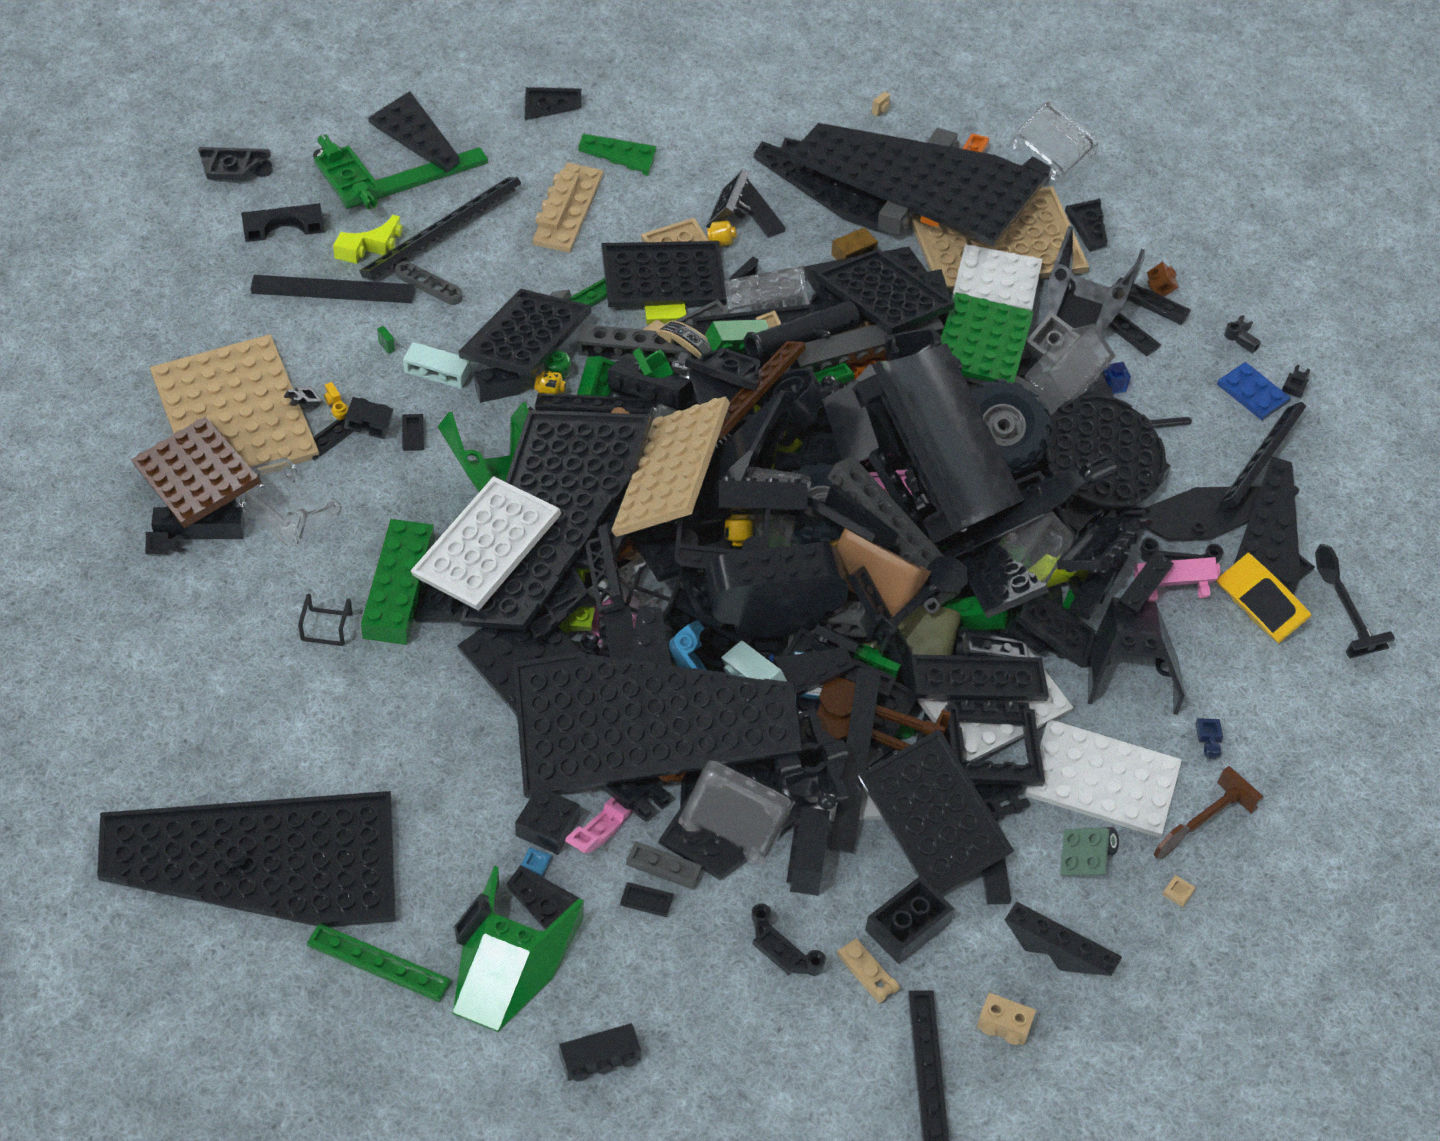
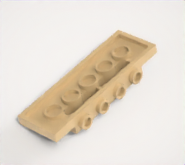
M567 162L559 174L555 173L553 178L554 186H549L548 200H543L542 213L538 212L536 216L538 228L533 237L532 245L568 253L571 252L603 177V170Z

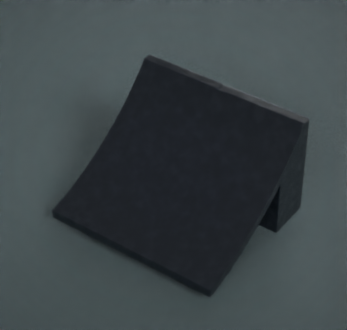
M947 343L904 358L878 361L872 364L876 374L854 385L852 391L861 409L880 400H883L937 510V512L922 520L923 524L920 526L921 531L933 544L1024 500L988 425L984 422L983 415Z

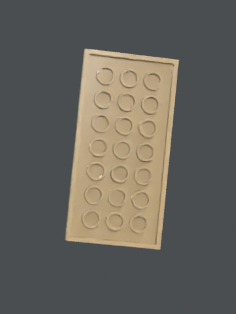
M726 396L719 399L714 398L707 403L696 404L689 409L678 410L670 415L660 416L653 420L642 457L638 463V470L631 477L632 479L611 530L616 537L692 514L730 404Z

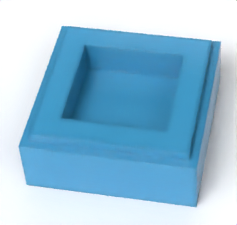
M529 847L521 865L543 877L552 859V855Z

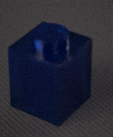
M1124 361L1104 365L1105 380L1108 386H1111L1113 394L1127 392L1131 375Z

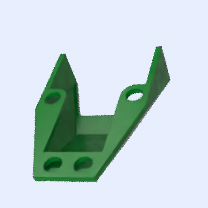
M526 402L521 403L510 417V454L508 456L483 459L481 453L476 450H464L453 412H448L438 425V429L478 492L485 487L493 476L504 482L506 481L529 411ZM473 455L478 460L470 461L467 457Z
M494 865L483 891V894L489 897L491 913L468 942L462 946L453 1014L499 1032L554 978L584 918V900L579 898L546 930H535L494 913L495 894L500 886L499 867Z

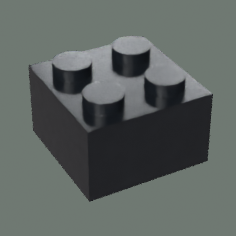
M538 786L515 822L516 836L558 855L566 843V837L572 833L580 820V804Z

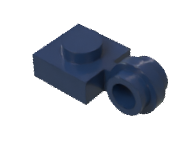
M1197 718L1195 725L1198 741L1208 742L1204 744V756L1209 757V759L1220 757V743L1223 739L1220 719Z

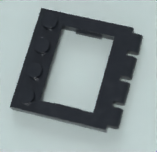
M948 699L947 705L943 709L951 712L946 729L947 741L972 783L1025 786L1044 785L1045 776L1035 711L1030 709L1029 703L1012 702L1010 708L1009 702L990 701L988 707L987 701L968 700L966 706L963 699ZM959 722L1022 725L1028 763L1025 765H1016L1014 762L994 764L992 761L972 763L970 760H964V741L962 727H960Z

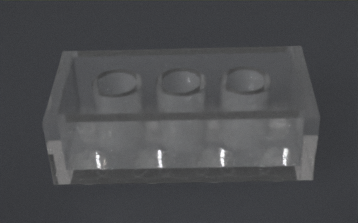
M803 265L724 281L729 314L810 304Z

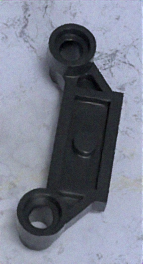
M1153 538L1143 539L1140 546V558L1145 562H1148L1155 551L1170 561L1216 557V563L1222 559L1224 553L1223 548L1218 544L1208 545L1203 555L1159 551V543Z
M763 903L756 904L752 908L751 913L755 932L753 945L788 976L791 973L809 974L811 976L819 975L825 966L826 957L824 953L819 950H811L805 955L770 925V907Z

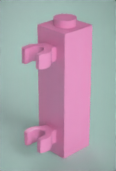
M1216 557L1171 561L1174 563L1173 567L1158 586L1198 584V597L1207 598L1210 596L1208 583H1214L1218 579V576H1220V565L1216 563ZM1137 563L1133 567L1134 578H1136L1146 563ZM1157 589L1147 601L1154 602L1158 600Z

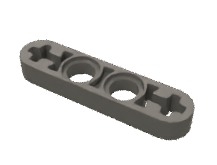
M403 261L396 265V276L400 280L408 284H414V287L447 304L457 305L462 301V290L458 286L410 262ZM419 277H423L426 280L419 282L416 279ZM439 285L442 288L439 290H435L432 287Z

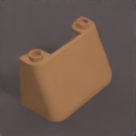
M847 528L844 529L840 537L837 549L847 579L848 590L855 593L847 577L859 567L865 566L892 617L921 592L931 573L930 570L922 566L919 567L880 545L871 543Z

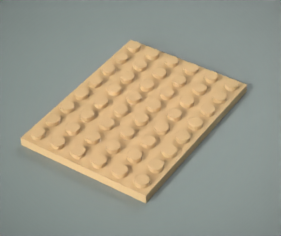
M1053 186L1041 188L994 247L942 224L937 227L922 223L921 215L915 214L910 219L929 271L942 269L949 292L954 291L965 244L1042 259L1038 279L1049 278L1067 228L1071 226ZM1073 232V274L1087 273L1089 265Z
M271 334L150 367L173 434L206 416L256 475L311 460L313 456L319 455L300 405L291 406L290 402L292 399L284 398L287 390H293Z

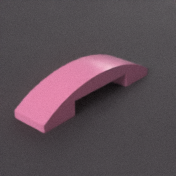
M611 797L605 803L603 811L585 827H577L566 837L565 841L583 853H590L609 840L633 811L625 809Z

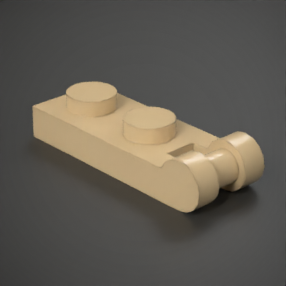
M857 938L837 951V956L878 1003L887 999L886 996L890 993L895 994L900 990L897 981L886 973ZM880 982L884 985L881 988L876 986Z

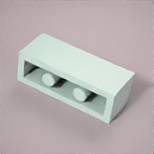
M415 342L412 343L403 358L405 373L462 389L471 373V362L469 360L461 359L459 355Z
M740 641L721 657L725 664L724 670L728 675L787 682L781 669L743 641Z

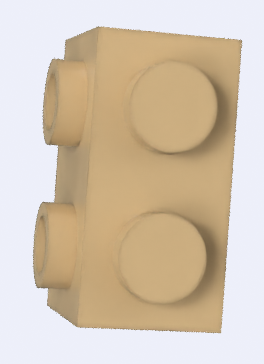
M989 992L977 1028L981 1029L986 1035H997L1005 1038L1010 1044H1021L1024 1046L1036 1010Z

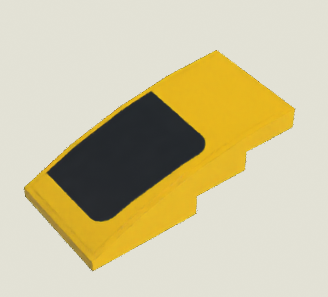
M1250 553L1244 555L1216 580L1217 585L1232 597L1233 602L1244 610L1249 618L1278 644L1312 616L1305 606Z

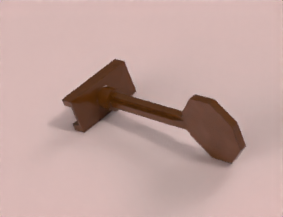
M838 678L824 684L819 695V701L825 712L839 718L850 716L856 683ZM876 705L875 708L876 716L923 731L922 733L930 735L940 729L944 737L951 712L942 710L936 723L928 720L923 721Z
M820 704L817 715L822 730L828 732L837 740L847 738L851 715L839 718L827 714L822 704ZM872 729L871 740L898 751L911 745Z
M1230 766L1226 767L1217 782L1226 791L1224 796L1190 820L1187 825L1180 824L1170 831L1157 846L1154 856L1158 859H1163L1178 846L1188 833L1195 831L1229 804H1234L1237 801L1252 814L1258 809L1257 804L1264 796Z

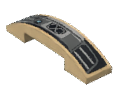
M670 321L657 330V334L667 342L672 344L676 341L698 358L703 353L713 352L707 338L684 323Z

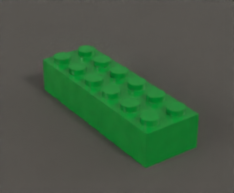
M390 519L361 621L363 639L407 645L414 620L413 616L424 583L414 577L411 570L434 545L433 524Z

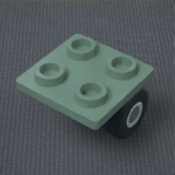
M1114 827L1065 829L1060 874L1062 876L1105 875L1107 855H1115L1119 848V837Z

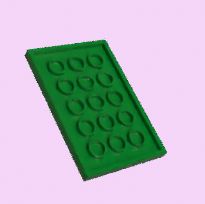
M956 292L953 299L955 302L954 310L949 311L941 336L942 345L947 343L952 355L960 359L962 364L961 373L964 377L990 382L996 379H1007V382L1014 383L1034 312Z

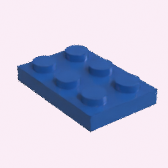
M1246 361L1217 382L1219 387L1262 421L1286 405L1291 398Z

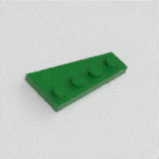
M583 133L578 151L597 158L608 159L613 164L619 163L627 166V169L638 170L643 175L648 176L655 157L656 146Z

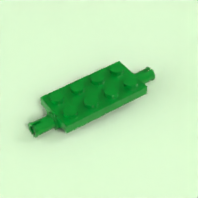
M323 134L324 138L322 135L319 136L317 142L323 148V152L321 155L314 157V164L345 206L349 207L363 202L368 210H371L370 205L373 209L377 207L378 202L374 197L382 195V188L350 146L341 148L333 143L327 134Z

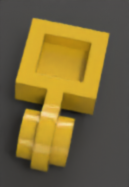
M333 382L325 384L326 393L323 396L326 404L332 406V415L339 420L345 419L348 406L341 401L340 393Z

